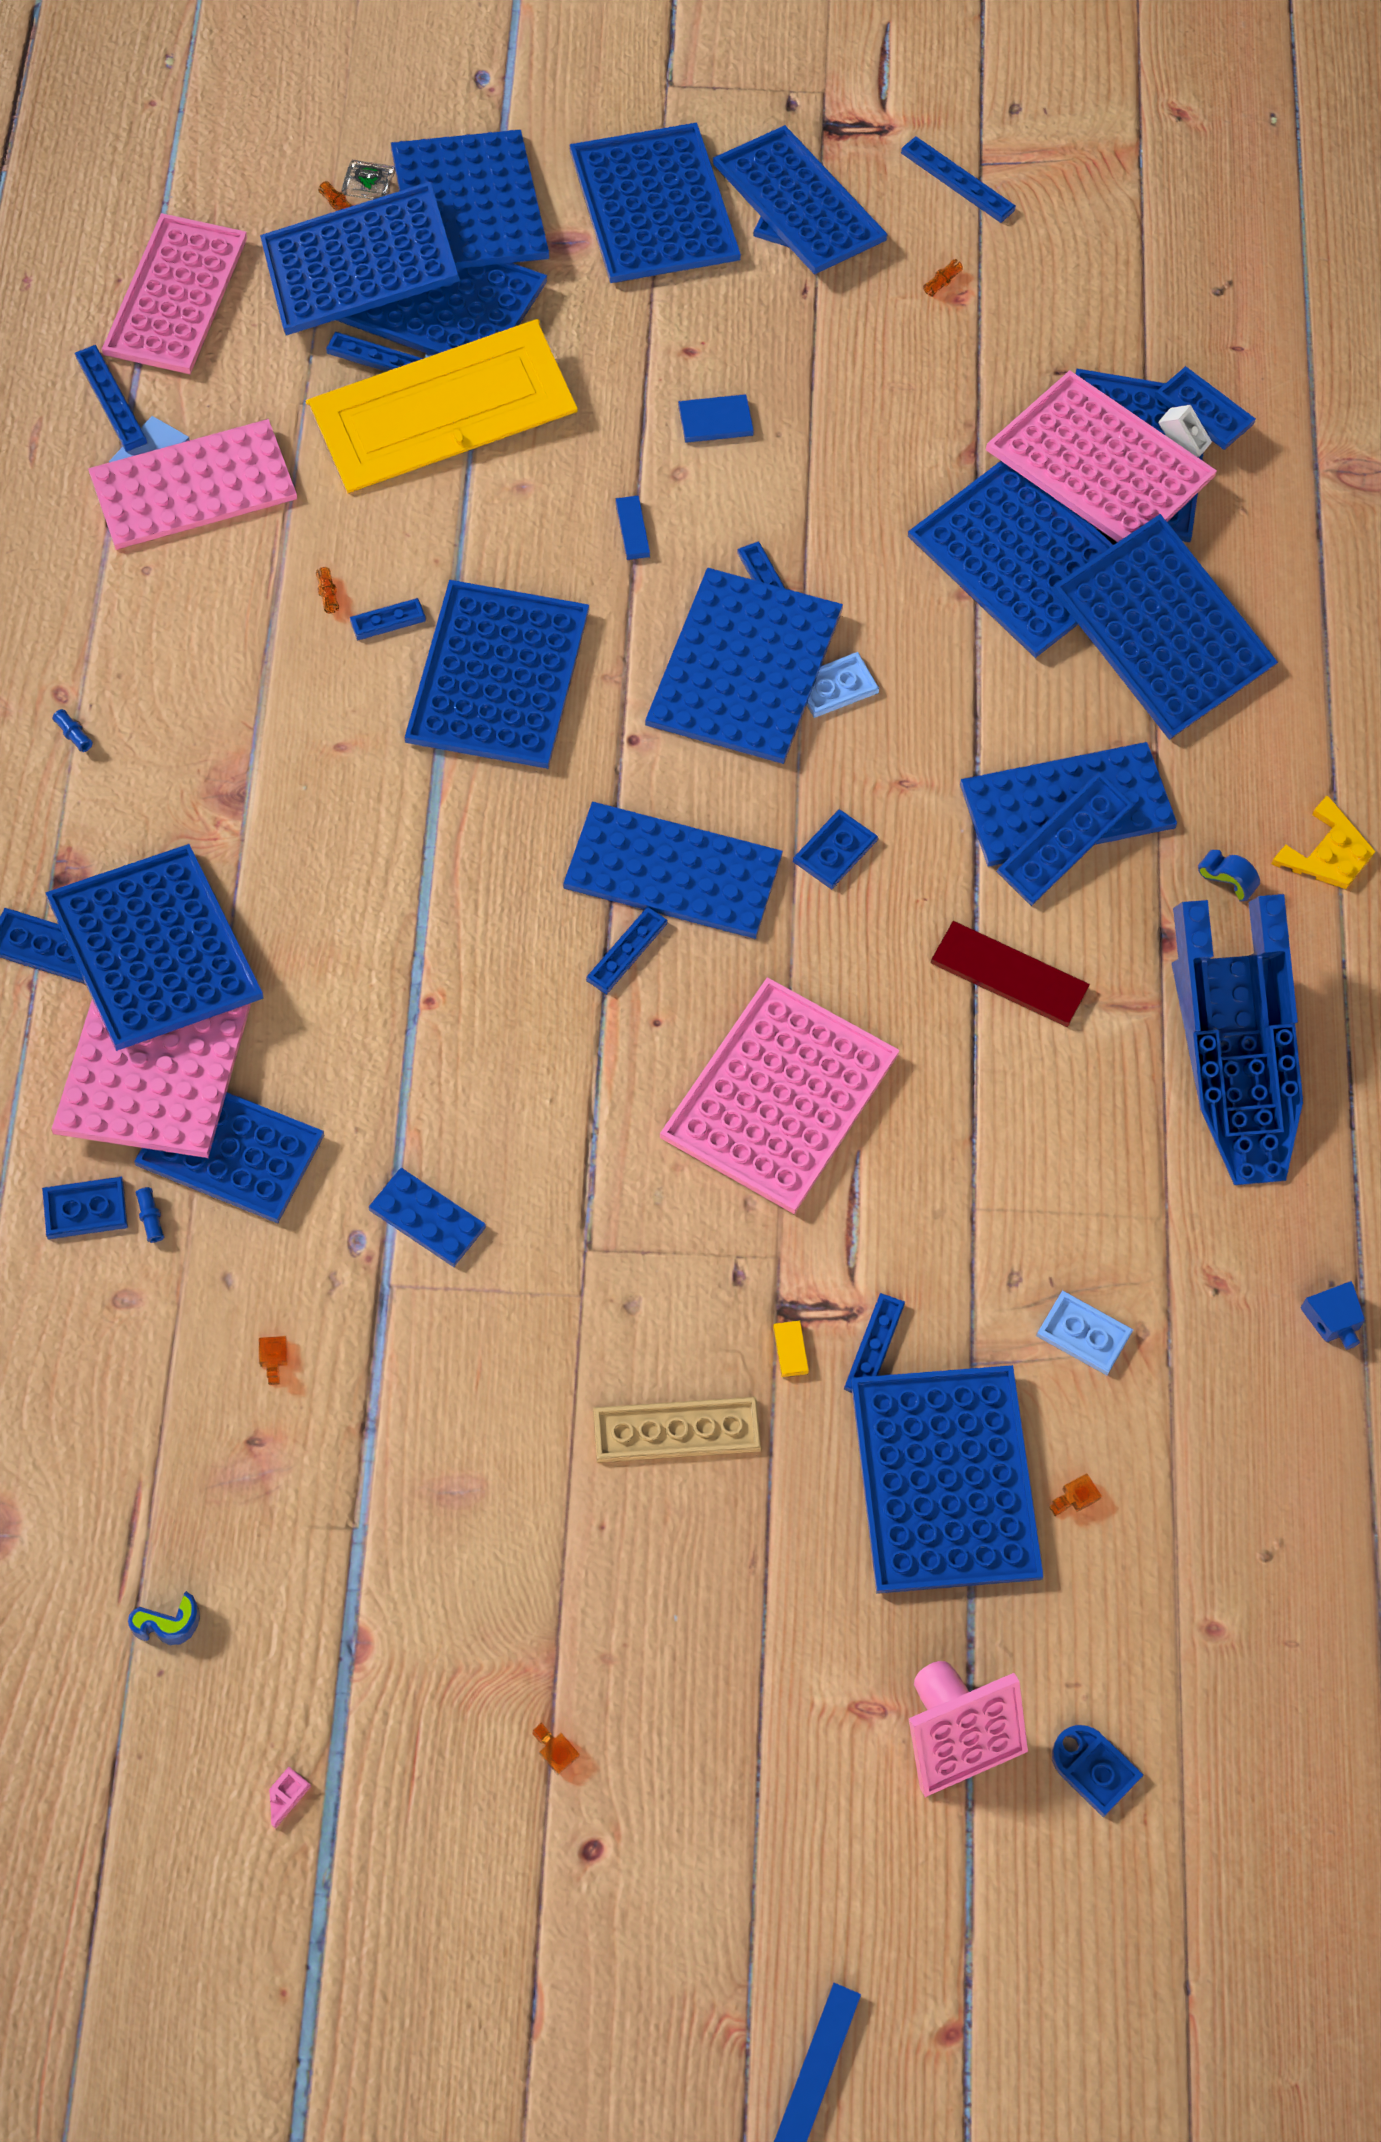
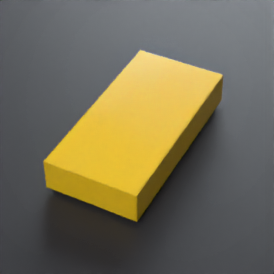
M800 1321L773 1324L781 1377L808 1374L809 1370Z

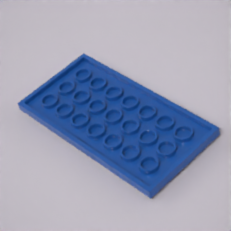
M786 125L713 157V165L814 275L887 241V233Z
M1144 742L961 779L960 786L987 867L1003 864L1098 771L1134 804V807L1095 845L1175 829L1177 821L1148 743Z
M592 801L567 871L563 888L643 910L648 906L662 915L756 939L783 851Z

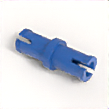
M60 709L54 713L52 719L63 730L65 738L71 740L80 752L88 751L92 747L93 742L82 731V726L78 722L73 721L66 710Z
M145 1187L135 1192L141 1211L139 1218L144 1223L147 1241L154 1243L164 1239L159 1220L161 1213L160 1209L156 1208L152 1188Z

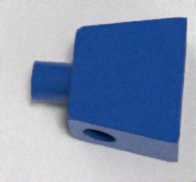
M1352 1281L1305 1299L1301 1310L1324 1341L1329 1342L1340 1338L1346 1350L1360 1343L1355 1331L1359 1330L1363 1325L1364 1315Z

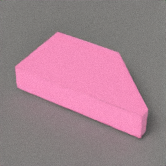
M290 1767L283 1772L269 1789L271 1825L275 1829L311 1788V1785Z

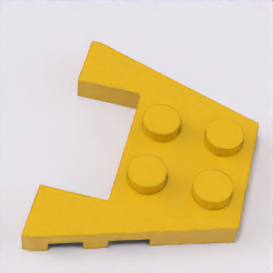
M1326 795L1315 808L1312 815L1332 828L1308 858L1285 844L1274 857L1271 864L1279 868L1282 865L1293 869L1292 872L1302 874L1303 872L1315 876L1316 880L1347 889L1373 857L1375 850L1330 797Z

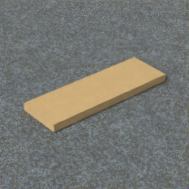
M756 1397L593 1408L597 1463L761 1452Z

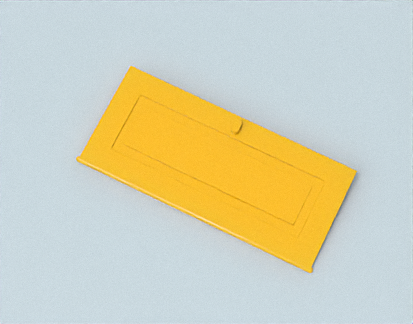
M540 320L529 321L307 399L306 404L310 405L347 494L578 412V408L540 328Z

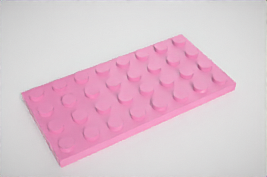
M161 213L102 347L103 355L191 374L246 243L247 232Z
M269 419L88 468L115 550L297 499L295 488Z

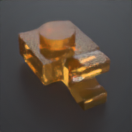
M286 1336L259 1338L260 1367H267L269 1385L280 1384L279 1366L288 1365Z
M1086 1473L1064 1485L1062 1490L1065 1495L1052 1501L1053 1504L1049 1508L1054 1516L1061 1514L1072 1505L1076 1512L1099 1501L1102 1495Z
M542 1722L533 1729V1736L544 1745L539 1754L557 1775L580 1757V1754L562 1733L554 1738Z

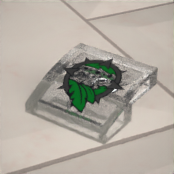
M352 159L345 175L341 195L366 199H376L388 195L390 192V182L395 175V166Z

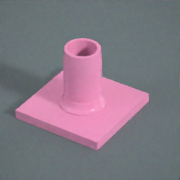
M946 1661L931 1663L917 1674L914 1686L927 1711L909 1718L919 1786L925 1797L1028 1752L1020 1682L1015 1673L971 1692L968 1691L951 1664Z

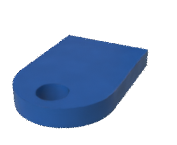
M1085 1725L1071 1726L1060 1733L1053 1745L1052 1761L1056 1771L1103 1818L1143 1777V1774L1099 1731ZM1068 1737L1075 1739L1078 1743V1750L1074 1752L1067 1751L1063 1746V1740Z

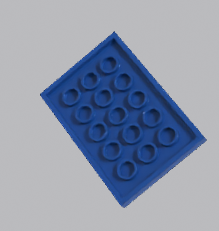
M226 1092L208 1158L141 1148L134 1162L137 1167L279 1223L325 1135L323 1130Z

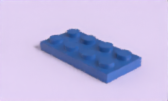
M1186 366L1155 393V398L1169 409L1191 405L1211 441L1223 450L1228 448L1251 428L1256 418Z
M403 1168L397 1171L369 1205L370 1212L452 1267L457 1265L486 1228L484 1222Z

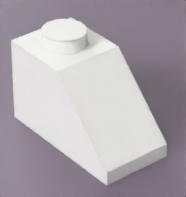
M1191 405L1170 408L1158 422L1168 438L1196 457H1200L1212 443Z

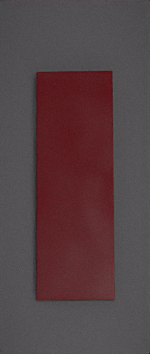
M952 921L931 959V964L1067 1028L1090 986L1089 983L956 921Z

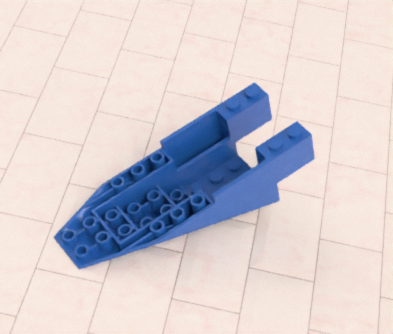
M1284 894L1258 896L1248 902L1254 953L1249 956L1210 959L1214 955L1208 900L1181 902L1173 908L1178 959L1171 964L1200 1110L1234 1185L1286 1181L1303 1105L1295 1027L1298 1019Z

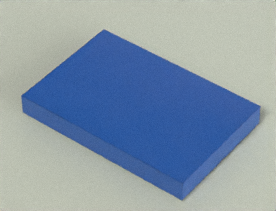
M746 394L678 401L685 443L753 436L754 430Z
M839 809L793 857V863L832 890L878 841V836Z
M122 1176L42 1188L46 1237L48 1240L128 1228Z

